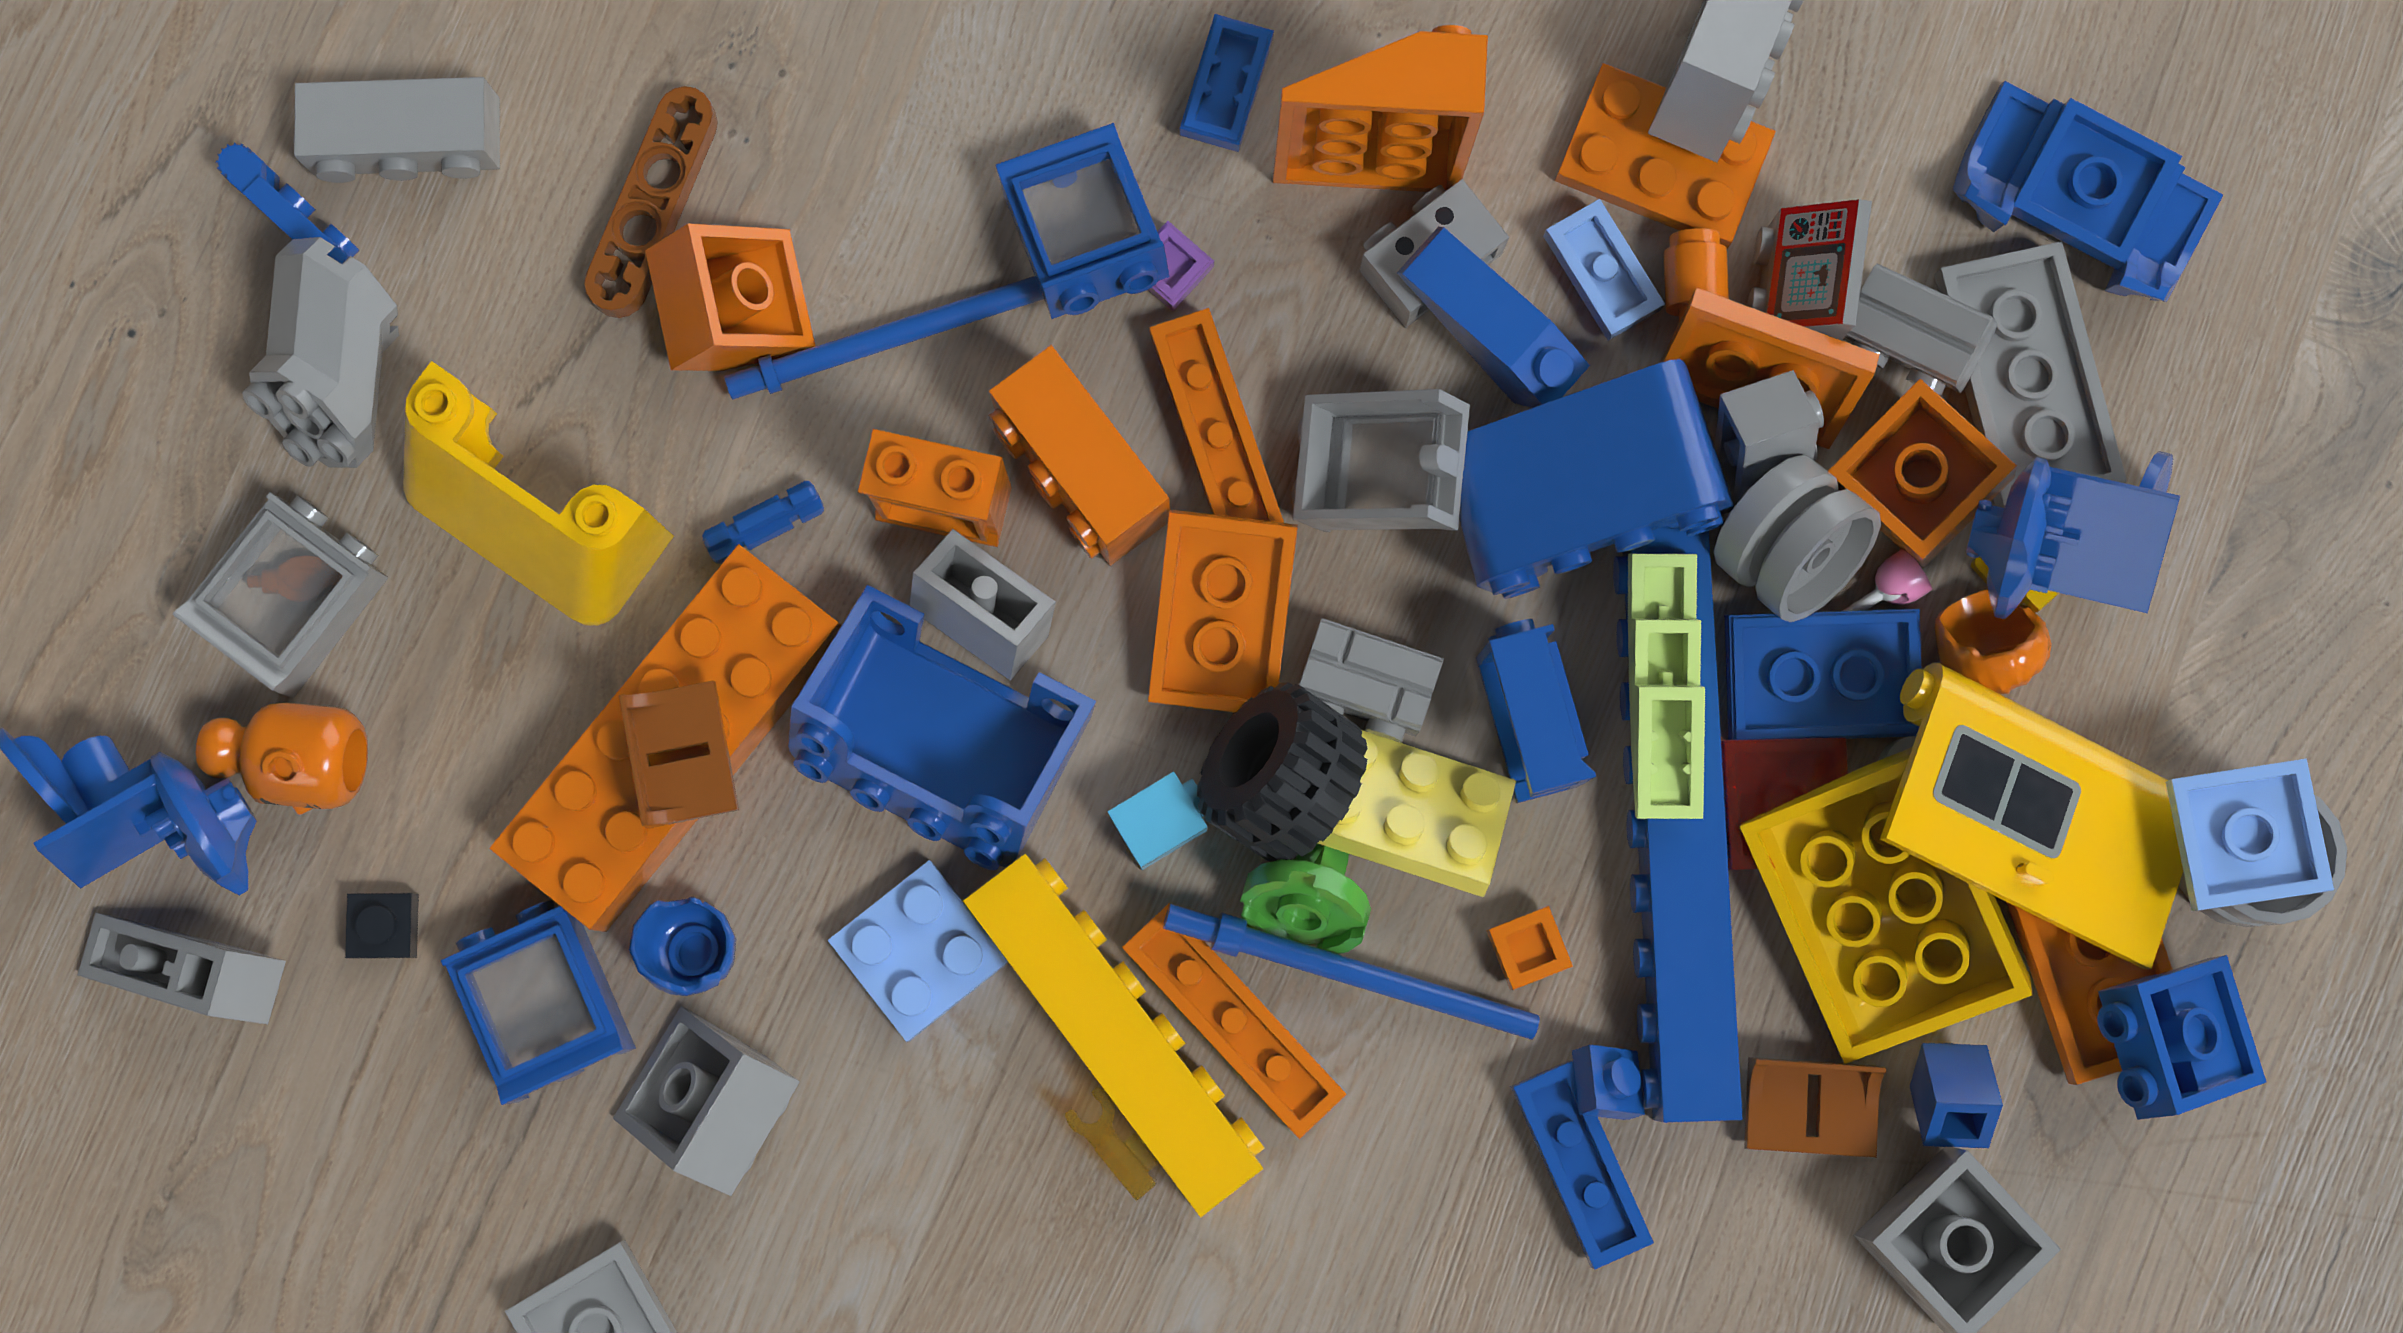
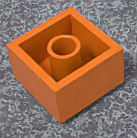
M1919 379L1828 472L1837 478L1838 491L1848 489L1854 492L1880 513V530L1900 549L1905 550L1914 557L1923 569L1974 519L1980 500L1992 501L2014 479L2017 465L1922 379Z

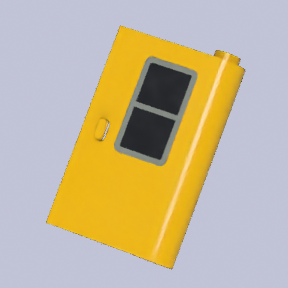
M1931 663L1924 669L1919 668L1913 671L1902 687L1900 701L1904 704L1903 713L1905 719L1919 726V730L1880 840L2142 969H2152L2183 874V866L2165 783L2168 780L1940 663Z

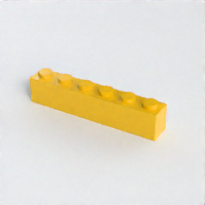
M1024 854L963 900V902L1201 1218L1264 1169L1255 1156L1264 1150L1265 1147L1242 1117L1233 1124H1230L1216 1105L1219 1100L1225 1097L1224 1093L1203 1065H1200L1193 1072L1190 1071L1176 1052L1186 1043L1166 1016L1161 1013L1152 1020L1137 999L1147 991L1124 961L1114 968L1109 964L1098 949L1100 945L1107 941L1106 937L1085 909L1076 916L1072 915L1059 897L1069 888L1048 860L1044 858L1035 865Z

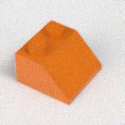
M688 223L645 250L671 370L724 371L759 363L758 358L771 355L772 359H777L815 347L790 229Z

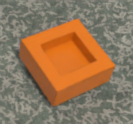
M1549 906L1486 930L1510 990H1515L1573 967Z

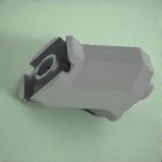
M321 237L293 239L275 258L266 356L249 372L251 384L242 392L243 400L252 411L268 419L284 437L282 443L285 450L301 464L312 467L317 461H320L329 468H357L374 449L383 352L399 336L398 326H390V323L398 316L397 305L366 265L351 256L343 264L334 260L327 254L335 246Z

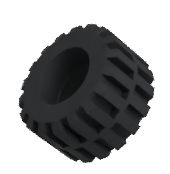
M1289 682L1279 683L1275 688L1269 686L1261 690L1255 698L1251 697L1230 717L1211 745L1209 754L1203 762L1200 772L1202 777L1197 785V796L1200 798L1198 803L1200 813L1205 816V820L1269 862L1294 860L1298 854L1304 856L1312 851L1319 841L1323 842L1333 832L1334 827L1340 820H1343L1349 811L1351 802L1357 796L1362 785L1360 780L1366 771L1368 760L1364 757L1368 749L1366 739L1361 736L1362 731L1357 725L1298 684L1292 685Z

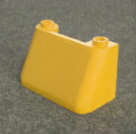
M431 361L413 384L406 397L403 491L409 504L423 516L574 621L586 626H599L609 622L620 612L674 536L646 509L610 486L591 485L581 489L570 499L562 512L558 514L496 471V466L504 456L492 445L489 437V423L492 422L497 413L471 394L460 380Z

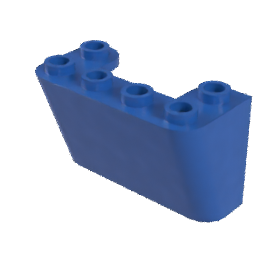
M1681 359L1669 360L1648 366L1467 432L1459 521L1477 587L1490 591L1493 595L1502 594L1504 599L1520 596L1540 588L1537 577L1547 573L1548 566L1552 565L1555 574L1564 573L1591 563V551L1615 544L1617 552H1625L1655 541L1652 530L1664 526L1680 528V531H1686L1687 536L1701 534L1724 525L1722 514L1734 509V504L1687 365Z
M867 585L791 706L788 747L790 753L795 758L793 764L801 774L813 781L825 783L829 780L850 791L853 799L867 809L876 812H882L885 809L907 820L908 826L918 835L932 841H939L942 838L963 849L965 855L982 868L997 870L999 866L1008 867L1019 858L1092 717L1096 701L1040 672L1033 681L1029 697L921 643L920 637L924 613ZM880 612H883V613H886V614L892 616V617L895 618L898 622H900L901 625L890 621V620L887 619L885 616H883ZM1050 699H1054L1056 701L1063 703L1072 711H1068L1059 707Z

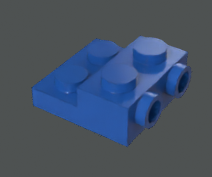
M2227 955L2207 958L2164 973L2143 976L2098 991L2103 1006L2098 1012V1026L2103 1036L2115 1045L2122 1072L2117 1079L2118 1092L2123 1101L2134 1108L2137 1120L2179 1115L2267 1083Z

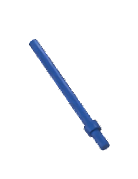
M1174 904L1169 905L1165 916L1163 929L1211 943L1210 949L1233 957H1236L1239 952L1246 953L1530 1040L1534 1039L1538 1030L1540 1017L1537 1014L1246 927V919L1223 912L1217 918Z

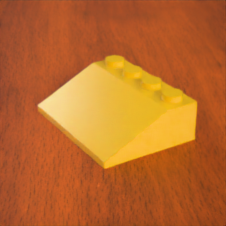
M1912 747L1859 768L1740 824V829L1844 1064L2032 996L2030 975L1995 896L1880 840Z

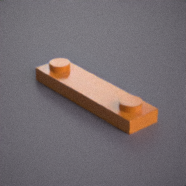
M1206 308L1149 327L1154 348L1212 515L1284 523L1210 309Z
M1169 903L1122 948L1299 1139L1302 1138L1347 1094L1223 960L1210 949V946L1205 941L1163 929Z

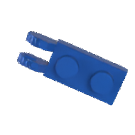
M234 143L231 146L227 144L225 149L221 148L222 152L217 154L219 156L216 161L219 165L217 169L292 240L321 237L335 246L327 255L341 264L350 256L354 257L360 251L332 224L321 232L307 218L316 209L289 184L286 183L280 189V177L248 147L246 148L242 143L241 145Z

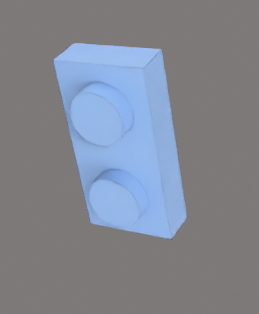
M1600 199L1546 229L1543 237L1607 341L1661 311L1665 305L1664 301Z

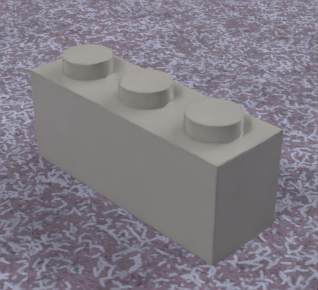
M484 77L295 83L294 156L313 175H316L318 179L334 183L355 180V174L379 173V176L385 179L397 181L413 180L418 177V172L441 171L443 175L452 178H475L480 175V170L500 169V98Z

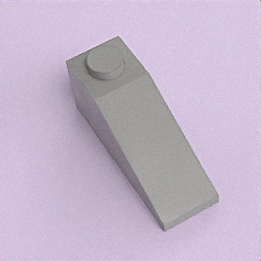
M95 913L77 975L203 1015L268 1025L286 961L243 948L106 914Z

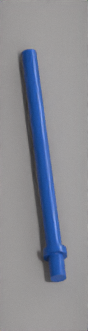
M1032 276L775 360L772 359L771 355L758 358L759 365L725 375L724 379L732 400L764 389H768L769 393L773 394L782 391L781 384L1022 307L1044 298L1036 277Z

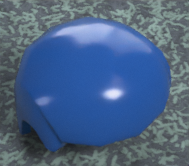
M696 897L669 902L658 900L650 904L633 924L629 951L638 972L655 988L671 995L690 996L706 992L718 986L720 980L727 977L734 965L737 939L726 915L707 902H702Z

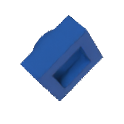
M1590 1044L1572 1050L1579 1115L1629 1120L1645 1115L1637 1051Z

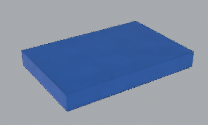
M1920 609L1814 612L1808 617L1794 622L1785 621L1776 614L1724 615L1728 742L1744 743L1917 736L1919 726L1905 719L1903 713L1904 704L1900 701V693L1909 675L1916 669H1921Z

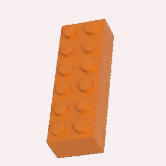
M738 544L489 849L588 929L607 932L698 820L694 819L649 829L642 826L619 695L651 693L714 680L717 685L732 773L734 775L798 697L841 628V624ZM707 743L649 755L650 766L710 755L709 745Z

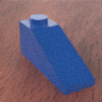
M1438 226L1397 272L1402 280L1515 404L1534 408L1562 398L1590 367L1585 358L1547 316L1445 227Z

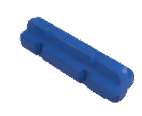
M803 481L787 489L788 496L780 499L777 494L733 516L734 523L726 526L723 521L705 530L702 538L710 557L716 564H722L738 544L742 547L746 546L750 551L793 529L792 523L800 519L802 523H805L821 515L824 512V505L814 485L810 481Z

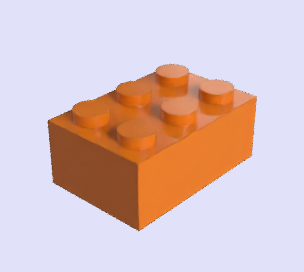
M1052 345L989 390L995 411L988 416L995 426L993 429L994 433L1015 460L1023 454L1029 459L1031 464L1027 468L1033 476L1031 481L1049 506L1054 509L1062 503L1070 514L1066 519L1071 525L1069 531L1089 558L1092 559L1100 553L1111 566L1168 524L1170 499Z

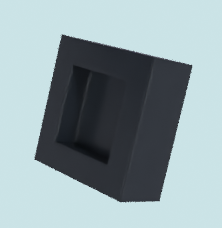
M347 894L345 958H417L419 894Z

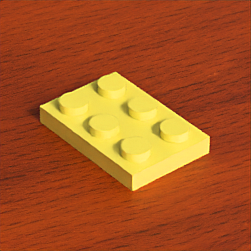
M1361 730V736L1366 739L1368 748L1364 755L1368 760L1366 771L1360 780L1362 785L1357 796L1351 802L1349 811L1343 820H1340L1334 827L1333 832L1323 842L1319 841L1318 844L1484 897L1491 882L1516 780Z

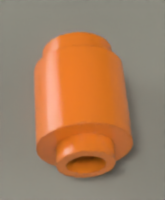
M1695 228L1671 234L1669 236V248L1663 252L1665 308L1668 314L1679 316L1680 322L1696 288L1729 299L1727 248L1720 244V233L1716 230Z

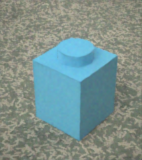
M1175 772L1170 773L1107 811L1141 870L1207 832L1208 829L1202 818L1204 815L1200 813L1198 808L1200 798L1197 796L1196 783L1193 779H1190L1182 784Z

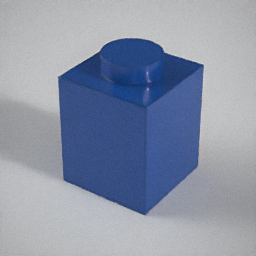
M1922 1043L1909 1087L1923 1146L1989 1148L2003 1103L1988 1046Z

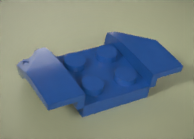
M2007 81L2000 84L1964 153L1953 186L1954 192L1961 201L1969 203L1976 210L1977 219L1992 232L1997 231L2003 225L2006 226L2011 215L2113 267L2114 271L2105 291L2120 296L2140 295L2148 297L2153 301L2167 302L2223 197L2222 193L2183 174L2186 167L2179 164L2182 155L2072 98L2066 103L2056 99L2047 103Z

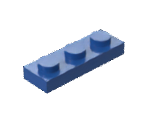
M1566 1061L1510 1086L1590 1267L1594 1270L1654 1244L1598 1117L1579 1115L1573 1061Z

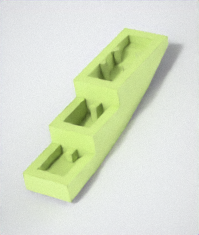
M1628 554L1629 699L1635 817L1637 819H1703L1705 687L1700 686L1701 620L1696 619L1697 554Z

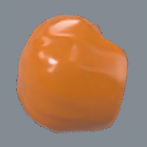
M1988 589L1957 600L1943 609L1935 620L1934 630L1940 664L1999 694H2009L2012 689L2027 685L2033 676L2041 672L2050 657L2052 643L2046 622L2033 612L2029 606L2018 605L2006 619L1995 617Z

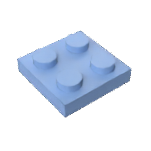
M2307 758L2175 778L2165 782L2192 912L2334 890Z
M931 860L927 861L828 939L831 946L906 1042H910L1009 963Z

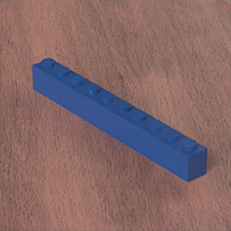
M1664 526L1652 530L1655 541L1622 552L1623 556H1615L1614 589L1616 594H1625L1626 619H1618L1617 650L1619 657H1628L1629 667L1628 554H1697L1696 619L1701 620L1700 686L1705 687L1703 819H1637L1635 817V810H1628L1626 829L1628 845L1630 848H1638L1639 874H1632L1630 878V901L1633 913H1642L1643 938L1634 940L1633 962L1636 977H1645L1646 1004H1638L1637 1006L1638 1038L1640 1043L1649 1044L1650 1069H1642L1640 1073L1644 1109L1652 1108V1119L1663 1123L1743 1120L1709 531L1687 536L1686 531H1680V528ZM1622 682L1620 686V711L1623 721L1630 720L1629 682ZM1625 746L1623 752V771L1626 784H1633L1631 746Z

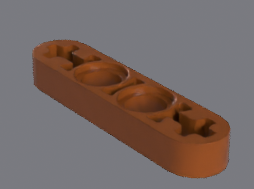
M687 86L674 88L666 93L659 102L586 273L584 283L586 294L597 309L609 317L622 318L630 316L638 311L644 303L652 285L645 250L675 231L716 134L718 125L716 112L706 95L696 88ZM691 106H695L701 122L699 125L688 123L680 139L685 149L690 150L688 154H685L674 146L680 133V126L673 116L676 112L686 114ZM663 138H666L672 144L663 143L661 141ZM663 159L673 160L678 163L681 172L679 179L673 186L666 189H657L648 184L647 174L652 164ZM639 215L653 218L656 221L657 228L651 241L645 245L636 246L630 245L624 240V227L630 219ZM615 250H619L631 260L643 263L638 268L628 261L623 273V279L630 287L627 295L616 293L612 301H609V295L603 289L602 284L605 279L616 281L624 264L618 256L613 255Z

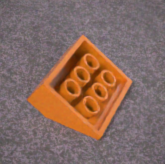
M1458 25L1438 26L1432 32H1417L1282 88L1273 183L1429 192L1438 185H1442L1446 191L1463 179L1484 115L1488 35L1472 34L1470 29Z

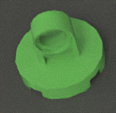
M1318 843L1312 851L1304 856L1298 854L1294 860H1277L1256 867L1247 875L1240 902L1243 901L1244 903L1241 916L1242 919L1247 920L1248 927L1305 944H1316L1317 948L1336 954L1349 952L1362 943L1371 907L1366 893L1352 879L1345 876L1349 854Z

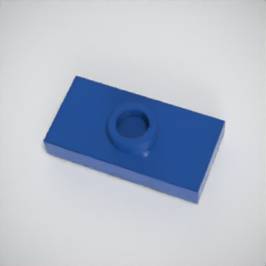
M1214 14L1179 128L1180 136L1239 152L1272 45L1274 30Z

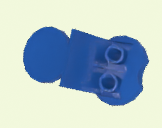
M2158 451L2149 463L2139 486L2049 467L2047 459L2036 457L2012 484L2005 508L1993 506L1992 502L1988 500H1980L1966 552L1969 557H1980L1989 568L1987 586L1995 617L2006 619L2017 608L2029 590L2047 593L2049 590L2148 614L2180 500V495L2167 493L2172 474L2173 455Z
M3 727L0 728L1 751L43 800L66 823L35 841L34 845L38 852L80 889L165 840L171 850L174 849L180 859L189 855L200 871L221 887L239 896L248 891L246 850L257 820L237 787L233 786L229 777L206 788L192 770L161 752L129 770L114 742L108 736H95L77 743L64 754L61 761L51 747L39 737L20 736L14 739Z

